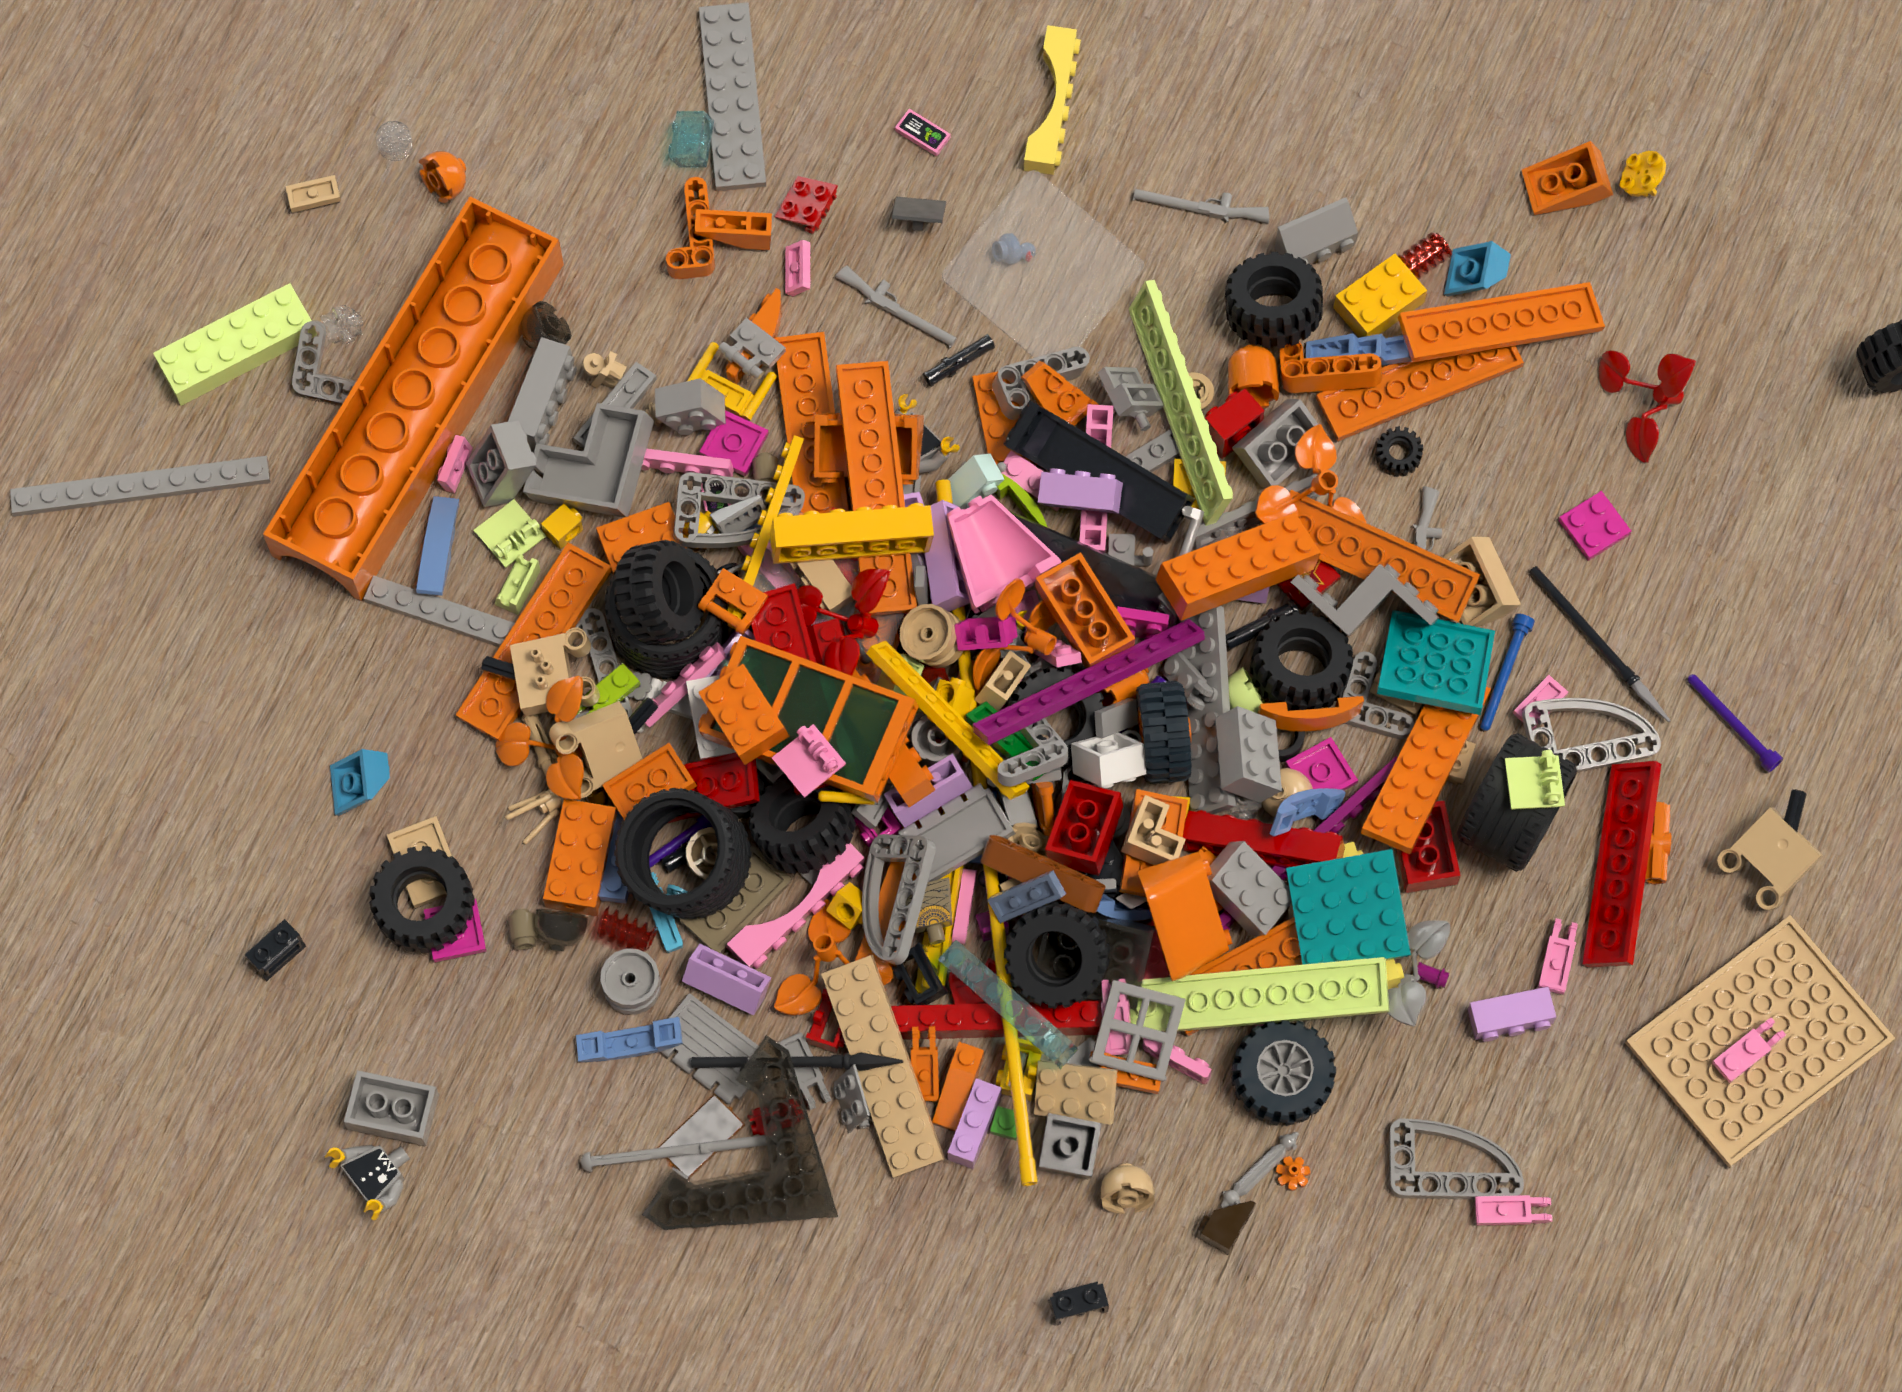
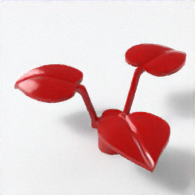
M1606 351L1602 354L1599 363V381L1605 391L1609 393L1619 392L1623 382L1653 389V398L1660 404L1644 412L1641 418H1631L1626 428V441L1630 451L1637 459L1648 463L1658 442L1659 428L1655 420L1647 417L1660 410H1666L1668 405H1678L1682 402L1684 398L1683 389L1692 374L1696 360L1678 354L1665 355L1661 359L1657 370L1661 383L1660 385H1653L1626 378L1630 371V363L1627 357L1618 351Z
M866 569L856 576L852 585L851 595L857 601L855 608L860 613L853 614L849 618L819 608L823 594L817 587L805 585L797 589L807 627H810L815 622L817 612L847 622L848 628L854 633L841 636L839 642H832L828 646L824 658L826 667L851 676L853 675L860 655V647L855 639H863V637L872 638L876 635L879 624L875 618L871 617L869 612L878 605L891 571L886 569Z

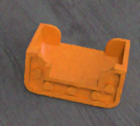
M820 413L815 415L814 477H821V482L833 483L837 482L839 477H848L841 413ZM894 414L902 484L910 485L913 484V480L919 479L924 415Z
M1199 852L1137 871L1155 925L1164 961L1172 981L1186 977L1229 951L1228 945L1233 943L1229 930H1223L1207 877L1212 875L1210 865L1207 859L1202 861Z

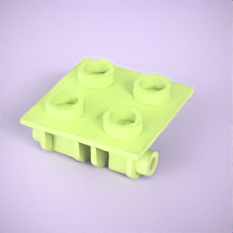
M514 499L474 529V532L505 568L516 560L518 554H525L546 537L541 531L539 523L535 519L532 520Z
M1551 750L1542 751V756L1505 758L1511 809L1565 807L1559 756H1555Z

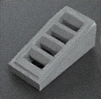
M757 495L711 513L710 517L719 534L741 532L758 522L762 510L767 511L762 497ZM756 507L758 511L753 512L752 508Z

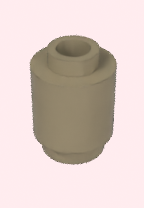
M771 453L758 454L752 460L754 480L777 483L773 476L778 466V458L772 456ZM764 489L761 492L768 493L769 490Z
M528 909L513 911V915L508 917L511 943L514 944L517 950L534 948L536 946L535 941L538 940L535 914L529 912Z

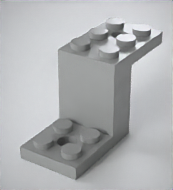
M1379 564L1339 608L1335 607L1338 602L1329 593L1325 592L1322 595L1316 589L1319 584L1306 574L1304 577L1297 575L1291 581L1295 587L1348 636H1352L1393 591L1430 625H1433L1440 618L1436 615L1439 610L1429 600L1426 599L1422 602L1417 597L1420 592L1409 582L1403 584L1397 579L1400 574L1390 564H1387L1385 567Z

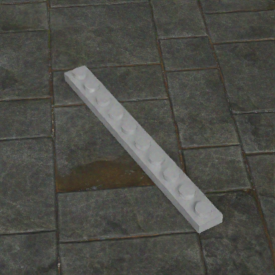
M267 456L15 488L10 489L12 514L15 517L268 484L271 482Z

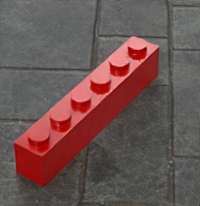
M1188 810L1182 837L1186 839L1183 845L1185 851L1199 852L1202 846H1204L1215 856H1218L1229 842L1245 841L1267 865L1285 868L1343 858L1345 845L1342 836L1330 831L1322 833L1306 827L1299 829L1291 827L1288 832L1272 836L1270 831L1273 824L1262 823L1257 819H1238L1228 814L1222 816L1213 815L1204 810H1198L1197 812Z

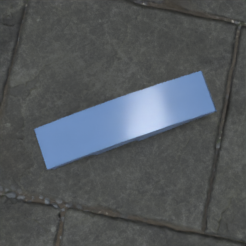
M1353 333L1306 342V358L1370 353L1377 355L1381 359V365L1411 362L1403 335L1385 338L1382 334L1357 338Z
M433 497L422 550L416 593L443 595L451 561V548L456 532L455 523L460 506L459 499Z

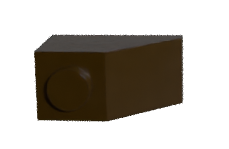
M1247 1201L1214 1210L1211 1217L1206 1215L1198 1230L1202 1231L1200 1240L1229 1255L1253 1213L1256 1203Z

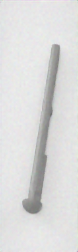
M794 1132L591 1156L589 1151L582 1156L581 1165L585 1171L593 1172L592 1167L597 1165H612L795 1142Z

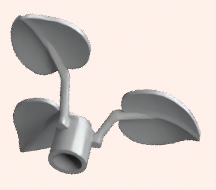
M1437 920L1424 921L1416 924L1408 932L1410 950L1413 951L1411 954L1413 974H1404V978L1400 979L1401 983L1398 984V988L1388 990L1389 1012L1387 1014L1398 1022L1413 1027L1416 1025L1418 1015L1426 1001V990L1417 982L1420 979L1417 968V956L1419 955L1422 959L1428 960L1435 957L1443 949L1450 934L1449 922Z

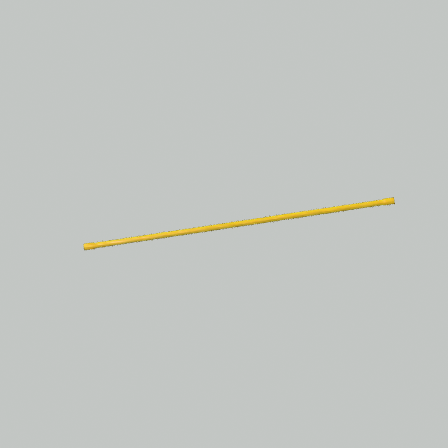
M950 480L936 481L937 502L944 500L953 504ZM965 606L952 610V614L956 615L961 621L966 619ZM964 650L958 658L960 679L966 681V687L975 690L970 650ZM975 692L968 713L977 708V703L974 700L976 698ZM971 761L973 786L981 783L983 788L987 789L986 777ZM983 864L987 899H989L991 896L1000 893L998 871ZM988 902L1019 1151L1021 1185L1033 1186L1038 1182L1035 1160L1032 1153L1012 984L1010 982L1011 976L1006 973L1005 969L1007 959L1004 958V950L1007 947L1004 922H999Z

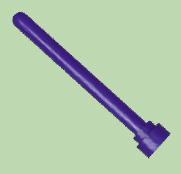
M1695 674L1688 676L1689 684L1760 756L1761 766L1768 773L1773 771L1783 761V757L1777 751L1768 750Z
M701 815L696 819L697 822L651 854L649 856L650 868L660 862L661 858L666 857L681 847V844L688 842L699 830L712 827L710 821L704 815Z

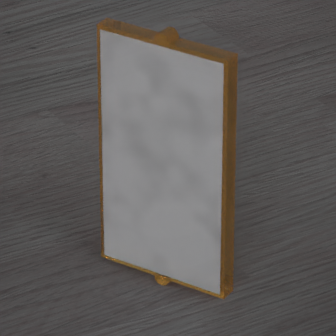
M713 1094L658 1148L732 1139L745 1124L732 1112L731 1106L727 1107ZM717 1152L669 1157L666 1159L670 1162V1167H675L689 1180Z

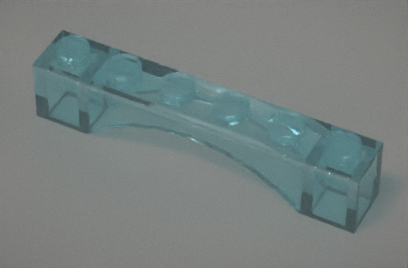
M957 940L938 959L946 969L1000 1014L1059 1069L1078 1050L1071 1040Z

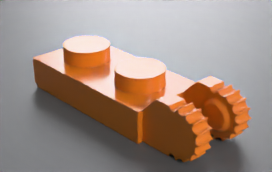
M929 1026L928 1030L930 1047H919L920 1030H918V1027H912L913 1047H911V1064L924 1101H939L938 1047H936L935 1026Z

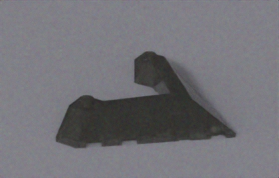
M765 1035L737 1072L735 1080L758 1095L770 1167L694 1181L672 1166L642 1213L644 1217L663 1230L838 1217L789 1050L768 1035Z

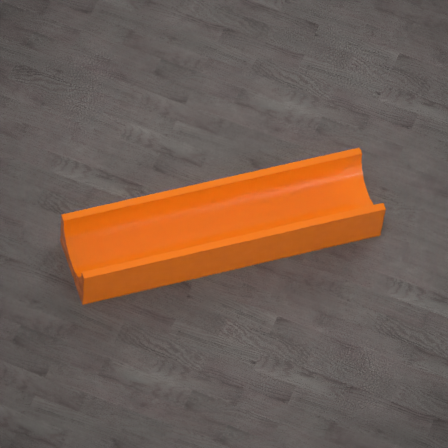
M471 196L468 198L264 531L263 536L272 557L280 561L283 556H291L303 560L333 577L350 592L352 597L362 601L373 575L377 576L438 475L440 467L444 465L447 449L453 442L455 435H462L562 269L564 263L559 239Z

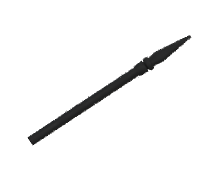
M863 1052L854 1055L845 1054L844 1056L691 1058L692 1068L831 1067L843 1069L844 1067V1069L849 1070L852 1065H856L857 1070L865 1071L903 1063L901 1059Z

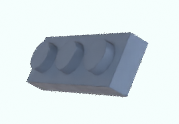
M1054 870L995 894L988 899V902L999 922L1002 923L1060 899L1066 892Z

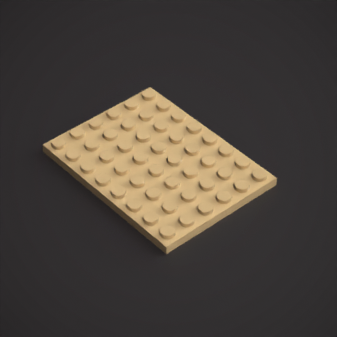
M1790 915L1626 1040L1625 1044L1725 1164L1731 1168L1895 1040V1037ZM1772 1018L1775 1023L1760 1036L1766 1043L1777 1032L1782 1030L1786 1036L1773 1046L1767 1055L1729 1084L1712 1064L1713 1060L1751 1030H1756L1766 1020Z

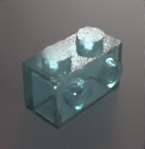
M677 111L676 119L672 124V143L669 145L668 153L669 158L679 168L707 167L714 120L705 111Z

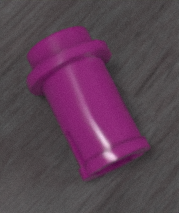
M1419 962L1417 968L1420 980L1434 984L1438 989L1439 987L1445 988L1450 973L1445 972V968L1440 970Z

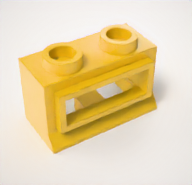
M1018 1038L1020 1052L1029 1054L1023 1080L1026 1100L1031 1101L1043 1044ZM1004 1044L1001 1060L1006 1061L1004 1070H998L995 1085L1001 1087V1094L1012 1096L1011 1086H1008L1010 1078L1006 1045Z

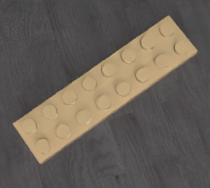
M873 955L822 973L821 975L849 1054L854 1055L863 1052L903 1060V1063L865 1071L857 1070L863 1093L893 1178L944 1160V1154Z

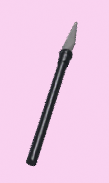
M1538 566L1533 567L1529 573L1618 671L1624 682H1627V687H1632L1641 699L1667 722H1670V719L1649 689L1640 681V676L1635 675V672L1624 664Z

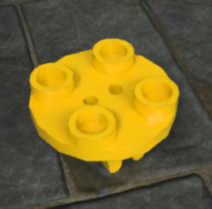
M1649 150L1630 155L1626 160V167L1622 173L1620 187L1630 196L1648 197V194L1656 196L1657 190L1655 188L1662 181L1666 170L1664 157L1657 151Z

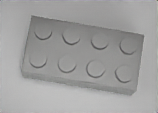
M542 337L508 419V422L519 420L522 429L527 434V442L533 453L536 443L548 445L550 439L549 429L551 426H555L559 415L557 409L560 403L563 404L565 402L568 392L566 386L568 381H573L576 373L574 357L572 356L570 346Z

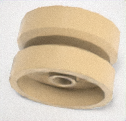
M922 604L912 609L904 617L900 627L902 647L909 656L933 668H942L953 664L964 651H958L955 624L961 622V620L942 607L934 604Z

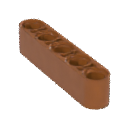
M990 835L988 837L980 860L984 865L1023 883L1054 870L1066 892L1059 900L1090 913L1097 912L1106 888L1103 883L997 835Z

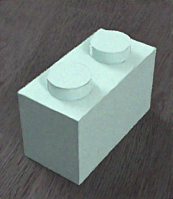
M991 454L973 455L948 479L951 483L953 504L959 506L961 510L969 508L968 503L978 496L985 498L997 491V486L1005 479Z

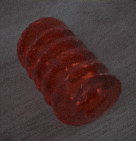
M1431 232L1426 238L1419 240L1418 244H1413L1411 249L1403 251V254L1398 255V257L1419 280L1421 279L1419 271L1426 275L1429 273L1427 265L1435 269L1437 267L1435 259L1439 263H1444L1443 254L1448 258H1451L1453 254L1446 240L1440 234Z
M608 906L600 918L597 937L603 939L607 935V942L613 943L617 939L616 944L618 947H623L626 944V949L636 948L643 952L648 951L654 941L658 927L654 926L649 932L647 931V922L641 927H638V918L628 923L629 914H625L622 919H619V910L616 909L610 915V906Z

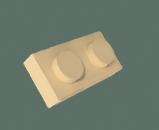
M335 175L285 186L292 213L341 202Z

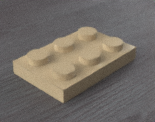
M437 816L387 835L394 854L400 851L401 855L408 853L407 848L414 846L417 851H422V846H429L434 852L440 849L445 851L448 857L452 856ZM433 879L416 880L406 886L414 908L447 896L444 886Z
M1046 1060L1038 1061L1034 1115L1046 1116L1048 1113L1102 1124H1113L1117 1070Z

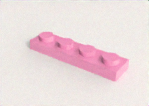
M646 449L641 470L653 468L669 474L676 471L733 477L734 472L730 459Z
M718 642L712 647H706L700 653L699 659L695 663L687 664L674 682L669 681L661 689V694L653 699L658 704V709L645 722L649 728L688 693L686 681L705 678L726 659L724 648Z

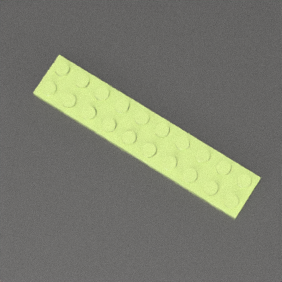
M1155 280L1145 281L1129 307V312L1158 394L1164 404L1163 408L1199 509L1205 512L1203 515L1205 526L1211 525L1218 521L1233 499L1232 488L1228 486L1224 466L1218 458L1216 444L1212 441L1208 422L1204 419L1201 410V402L1195 394L1193 380L1188 374L1185 358L1177 344V335L1172 330L1169 313L1165 310L1162 302L1161 291L1158 290Z
M1385 957L1187 975L1176 981H1172L1171 977L1126 981L1128 984L1185 998L1177 1032L1265 1024L1271 1021L1277 1023L1284 1020L1300 1021L1389 1012ZM1127 995L1130 1005L1131 1023L1136 1024L1143 999ZM1150 1001L1143 1026L1166 1032L1172 1007Z

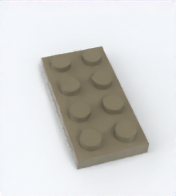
M754 845L750 847L752 858H750L751 868L748 871L749 876L745 879V885L739 891V895L732 899V903L725 906L723 910L716 911V914L705 918L679 919L680 923L705 946L721 954L727 949V943L745 926L751 925L792 883V879L783 871H779L769 864L761 851Z

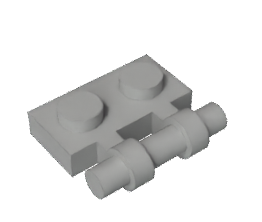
M745 318L730 335V340L735 345L730 346L723 342L718 348L719 351L725 354V358L728 361H734L743 368L742 371L746 375H752L757 380L764 374V371L758 368L761 364L770 369L786 352V348L748 318ZM746 351L753 358L748 360L741 353Z

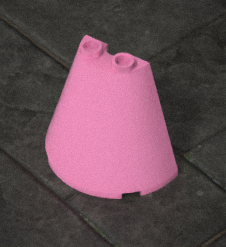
M992 495L985 498L978 496L968 503L969 508L961 510L960 507H957L946 515L971 608L976 614L980 612L978 608L985 612L994 606L1001 592L1015 578L1023 580L1026 591L1033 586L1036 577L1062 563L1044 543Z

